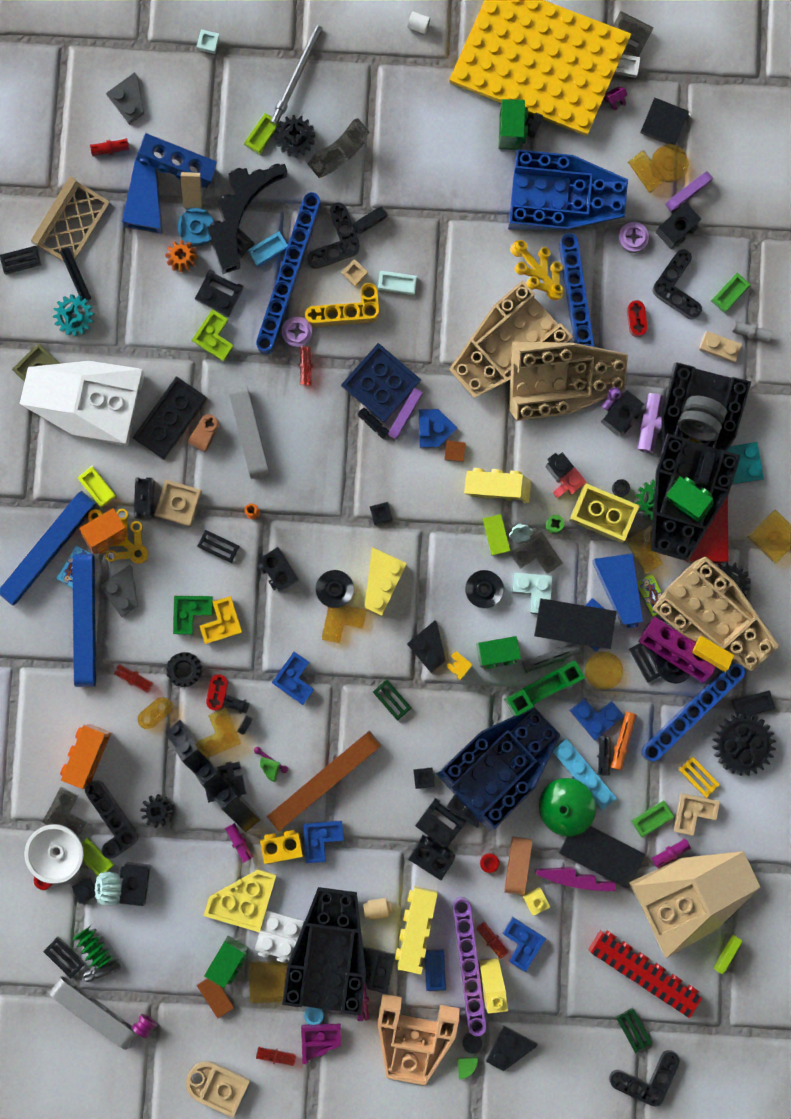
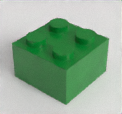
M502 99L499 114L498 149L521 150L522 143L525 144L528 132V125H526L528 107H525V100Z
M679 477L667 493V500L701 523L714 505L712 494L704 488L698 489L695 485L696 483L690 478L685 477L683 479Z
M517 636L476 644L480 666H485V669L498 667L497 663L502 662L504 666L517 664L516 660L521 659Z
M228 935L204 977L222 988H225L227 983L231 985L239 972L236 970L237 966L241 968L248 956V953H246L248 947Z

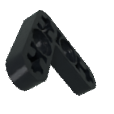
M335 203L330 208L331 219L340 241L315 249L308 254V264L313 269H319L353 257L360 250V244L347 208L342 203ZM337 208L342 211V221L339 220L338 214H334ZM343 225H348L350 227V232L348 234H342L340 232V227ZM348 238H350L352 245H356L354 251L347 249ZM331 249L339 251V255L336 258H331L328 255ZM322 252H325L327 261L324 260ZM315 255L317 256V258L323 257L319 259L318 264H316L315 261H312L313 256Z
M681 249L676 252L652 288V292L658 299L686 318L696 319L702 312L701 304L674 286L692 260L691 253L686 249ZM682 255H685L686 261H683L681 265L678 267L676 264L680 260V257ZM674 269L677 272V277L669 278L667 271ZM662 285H664V286H665V288H664L665 291H662L661 293L658 292L659 287H661ZM670 290H672L673 292L670 294L669 298H666ZM680 295L682 303L675 304L672 301V297ZM686 300H687V301H688L687 306H685L684 309L681 308V307L685 304V302H686ZM695 306L697 313L690 314V308Z
M666 1050L661 1054L649 1083L622 1070L612 1071L609 1075V1082L616 1090L656 1107L664 1101L680 1060L673 1050ZM671 1055H673L672 1058H673L675 1061H674V1063H673V1062H670V1063H669L668 1069L671 1070V1071L668 1072L666 1069L661 1068V1067H662V1065H663V1066L666 1068L668 1062L665 1060V1058H666V1057H669V1058H670ZM658 1074H667V1081L659 1083L657 1081ZM621 1075L622 1080L627 1082V1089H624L626 1087L624 1083L618 1082L616 1084L614 1077L618 1078ZM634 1083L641 1084L642 1088L639 1093L631 1091V1086ZM646 1087H648L647 1091L651 1094L657 1092L659 1098H655L652 1101V1098L645 1094Z

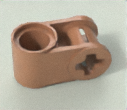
M211 414L203 416L191 434L188 444L205 453L219 428V422L216 417ZM212 420L214 426L207 428L206 421L210 422Z

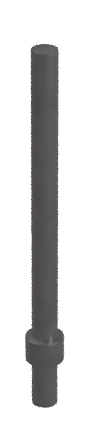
M319 25L315 26L281 100L275 106L276 111L270 121L275 126L278 125L282 114H285L288 108L287 103L323 29Z

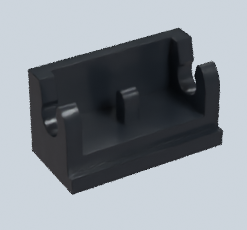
M135 478L134 518H153L155 485L153 478Z

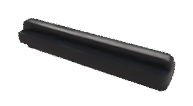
M69 248L62 249L60 254L78 295L82 296V300H91L71 250Z

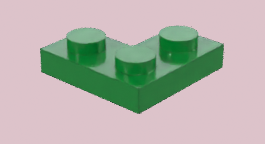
M174 596L173 634L193 635L194 615L213 616V596Z

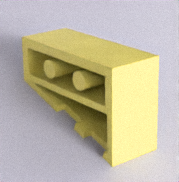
M473 468V471H467L464 493L471 497L505 499V501L514 499L522 500L523 503H529L531 480L522 475L520 471H510V474L497 469H492V472H485V469Z
M373 547L364 608L382 617L407 563Z

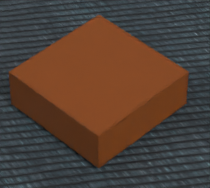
M447 440L444 460L464 462L466 442Z

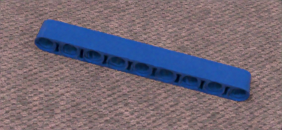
M314 192L307 193L303 198L256 340L258 351L263 355L271 354L275 348L317 221L321 203L319 196ZM310 200L317 202L315 206L307 205ZM304 218L311 219L309 224H303L301 221ZM299 235L305 236V240L302 242H298L295 239ZM298 253L300 256L294 260L290 258V255ZM288 270L294 272L291 277H285L284 273ZM281 288H286L288 290V292L285 295L278 294V291ZM278 305L282 307V310L279 313H274L272 311L274 306ZM270 323L276 324V328L272 331L266 329ZM263 341L270 342L268 348L263 349L260 347Z

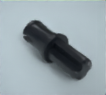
M607 736L599 738V755H597L599 758L598 775L602 774L603 776L610 775V758H612V755H610L611 738Z

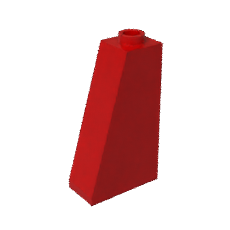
M728 496L691 558L686 563H693L705 556L713 563L729 562Z

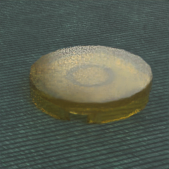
M668 144L655 151L650 165L656 178L670 183L676 182L684 176L688 169L689 161L682 148L677 145Z
M598 652L587 660L584 674L592 687L608 690L620 682L623 676V666L616 655L610 652Z

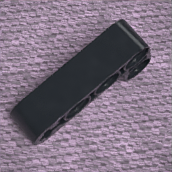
M95 780L87 784L85 793L114 835L112 839L102 846L103 856L113 859L137 842L138 833L102 781ZM93 786L99 787L96 793H92ZM101 795H105V797L97 801L96 798H99ZM104 800L108 801L111 805L109 811L102 808ZM114 817L121 819L122 824L120 827H116L113 824ZM125 833L132 835L133 840L131 843H127L124 840ZM109 844H113L116 847L115 854L108 852Z

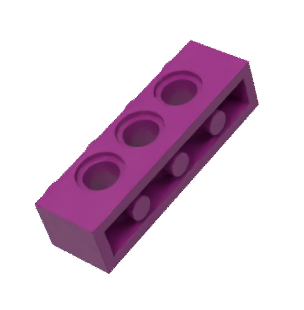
M655 616L646 625L638 641L639 643L701 683H704L713 674L715 666L692 653L696 642L690 640Z

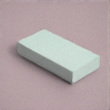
M380 271L377 291L415 296L417 276Z

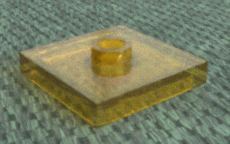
M775 509L748 538L774 563H777L791 549V524Z
M280 961L249 963L250 1003L283 1001L288 963Z

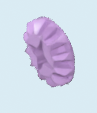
M629 222L621 228L618 238L620 245L625 250L635 252L641 251L647 245L649 233L641 223ZM633 230L635 236L639 238L635 240L634 244L632 239L628 237L632 235Z
M291 317L283 324L282 336L287 344L297 347L309 342L312 328L306 319ZM298 325L299 330L303 333L299 334L297 339H295L294 333L290 331H294Z

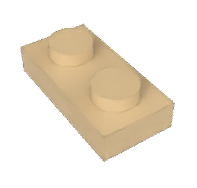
M706 331L699 350L735 363L742 344Z

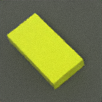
M93 466L78 477V480L101 508L117 497Z

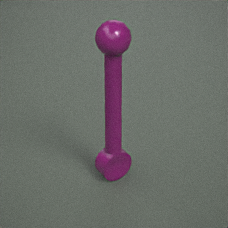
M260 747L254 748L255 754H260L265 758L274 760L262 752ZM280 764L281 772L287 773L288 767Z

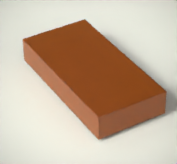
M206 978L196 985L217 1019L235 1007L225 990Z

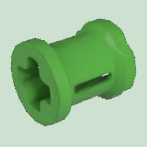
M559 515L550 516L545 526L549 533L554 534L560 532L564 527V520ZM552 521L559 522L557 527H551Z

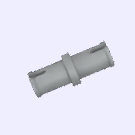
M735 321L732 329L733 333L735 332L748 336L749 339L756 338L768 343L773 332L756 327L755 324L748 325Z

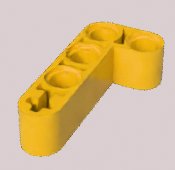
M372 283L364 284L360 291L361 302L311 306L305 311L306 321L311 327L373 323L379 317L377 288ZM367 290H371L374 292V295L366 297L364 293ZM368 309L376 311L373 316H368L365 312ZM349 310H354L357 313L352 318L346 314ZM333 311L338 316L335 319H330L328 314ZM322 312H324L325 320H322ZM313 313H316V320L311 318Z

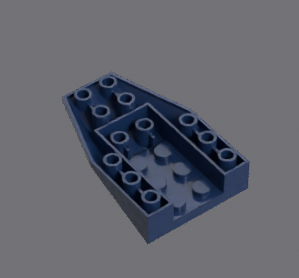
M533 707L517 717L508 718L478 733L436 775L487 830L491 831L535 789L561 734Z

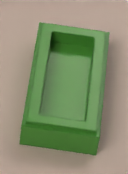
M736 273L711 302L723 313H726L751 284L739 273Z
M663 800L632 819L631 822L640 837L643 838L673 819L674 816Z

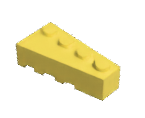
M414 886L413 890H409L407 902L411 903L409 910L405 909L403 921H406L405 929L400 931L401 949L397 948L395 960H398V970L422 974L423 967L421 964L426 954V940H428L430 934V922L433 918L437 898L436 890Z

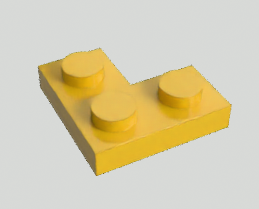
M232 596L213 601L218 620L200 625L205 644L243 633Z

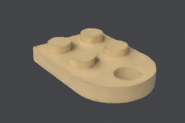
M202 1061L194 1065L189 1071L186 1079V1088L194 1100L233 1118L250 1079L214 1062ZM194 1073L202 1075L203 1080L200 1083H195L192 1080Z

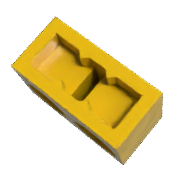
M295 829L283 831L284 835L276 836L275 833L264 835V839L260 840L264 864L303 857L300 832L295 833ZM288 839L295 840L296 848L289 849L286 846V841ZM275 843L277 851L274 853L269 852L267 844Z

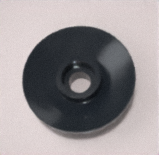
M327 571L319 577L316 583V595L319 601L327 607H343L353 597V581L343 571ZM337 587L339 591L332 593L331 589Z
M480 570L473 573L468 578L465 586L468 600L479 608L495 606L501 600L504 592L500 577L489 570ZM482 586L487 587L488 590L486 593H482L480 591V588Z
M656 655L654 661L655 668L664 680L679 684L688 679L689 674L660 655Z

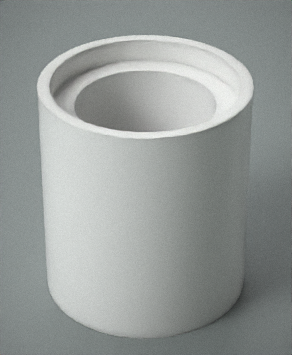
M412 11L407 28L425 34L430 23V17Z

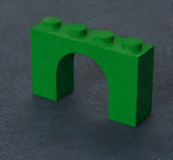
M576 660L570 661L504 698V701L512 715L517 717L533 708V705L563 688L572 686L584 679L585 676Z

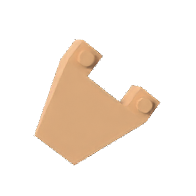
M382 994L378 1015V1029L386 1078L426 1085L456 1038L460 1008L440 1005L436 1022L400 1015L402 997Z

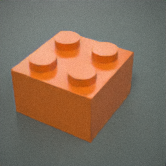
M114 508L79 528L82 537L94 555L97 553L101 555L107 552L109 546L114 543L115 545L122 543L126 540L125 537L128 536L126 528Z

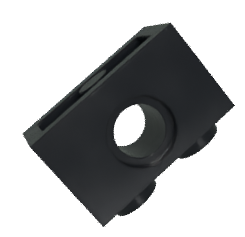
M685 203L661 224L655 233L670 249L674 245L678 247L686 240L684 236L688 233L693 234L700 227L698 224L701 218ZM675 224H681L684 230H678Z
M626 390L601 423L617 436L621 433L626 434L632 426L630 424L633 418L637 420L643 413L641 408L644 406V403ZM620 410L627 411L628 418H622L619 414Z
M127 862L124 867H121L120 878H123L120 904L144 906L146 904L150 864ZM130 879H135L138 882L136 889L129 886Z

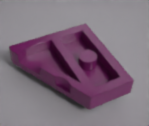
M341 1023L301 1025L302 1064H307L309 1060L317 1056L320 1057L326 1054L328 1050L341 1046Z

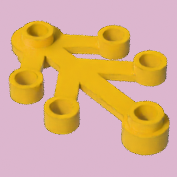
M523 240L515 241L510 247L511 253L516 257H523L532 267V269L528 268L524 262H519L514 268L515 272L519 275L531 276L526 283L528 288L544 291L554 301L562 299L565 295V290L560 284L559 275L563 269L562 264L555 261L550 266V271L552 272L551 280L548 276L547 260L551 255V251L547 247H542L539 250V265L527 251V243Z
M98 509L91 510L88 514L89 522L93 520V514L97 513L100 516L103 512ZM119 509L116 512L118 516L122 511L126 513V516L120 518V520L124 524L128 535L127 519L129 513L125 509ZM134 521L131 524V530L134 532V544L126 536V540L118 545L114 543L109 546H124L129 551L116 553L113 550H109L105 554L106 560L114 562L121 559H131L134 563L141 564L148 559V550L142 545V523ZM135 524L140 525V529L137 531L134 530ZM137 551L142 552V555L139 558L135 556V553ZM110 553L115 554V557L112 560L108 558V555Z

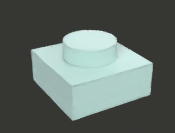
M201 29L197 50L216 54L220 38L219 33Z

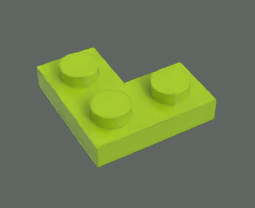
M212 309L193 337L192 342L224 362L234 348L233 344L219 336L229 320Z

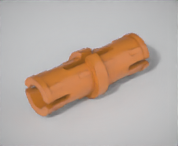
M249 503L248 506H245L247 518L252 520L259 518L260 509H257V505Z

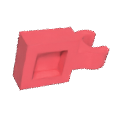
M574 468L559 480L562 485L553 494L556 498H559L566 491L572 495L587 482L577 469Z

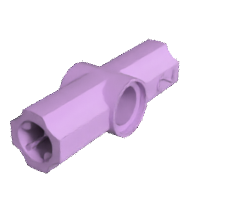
M649 393L647 397L645 412L640 422L641 432L637 448L641 452L653 453L655 450L657 434L661 429V414L665 398L660 394Z

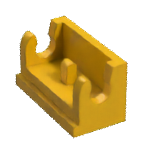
M455 651L451 657L457 662H454L453 665L448 663L447 668L456 675L458 680H461L473 664Z

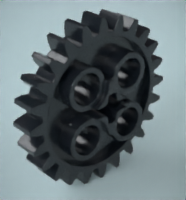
M739 713L738 718L731 715V721L724 719L726 725L719 724L718 726L721 728V731H714L718 738H712L717 743L712 748L718 750L714 756L721 757L718 763H725L723 768L726 770L730 768L732 774L737 770L739 776H742L743 771L747 776H750V770L757 774L758 767L764 770L762 764L766 763L769 765L770 763L767 758H774L770 751L776 750V748L771 746L776 740L770 738L774 735V732H768L771 726L768 724L764 725L765 720L763 719L758 721V716L756 715L751 719V714L746 713L745 718L742 713ZM745 726L747 729L746 733L742 736L739 735V728ZM757 738H761V745L754 747V741ZM733 741L735 746L732 750L728 751L726 746L729 742ZM744 741L747 747H743L741 742ZM749 753V760L742 762V756Z

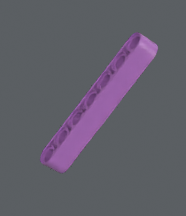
M458 897L453 902V914L467 1025L472 1035L481 1036L486 1031L472 911L467 898ZM460 902L467 904V908L463 912L456 909L457 904ZM460 923H469V929L461 931L459 929ZM466 941L472 944L471 949L468 951H464L461 948L462 944ZM471 961L475 965L472 970H466L464 964ZM474 981L477 983V987L474 990H469L466 988L467 983ZM473 1001L479 1003V1007L476 1010L469 1008V1004ZM479 1021L482 1023L480 1029L475 1030L471 1027L472 1023Z

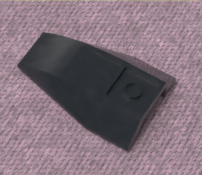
M667 433L655 471L651 551L689 561L730 492L741 455L718 450ZM703 450L715 453V459L709 481L704 489L712 494L714 505L701 523H699L668 502L666 495L679 477L683 479L688 477L694 481L701 453Z
M318 887L287 965L282 1005L301 1008L305 1006L361 1015L366 971L357 892Z

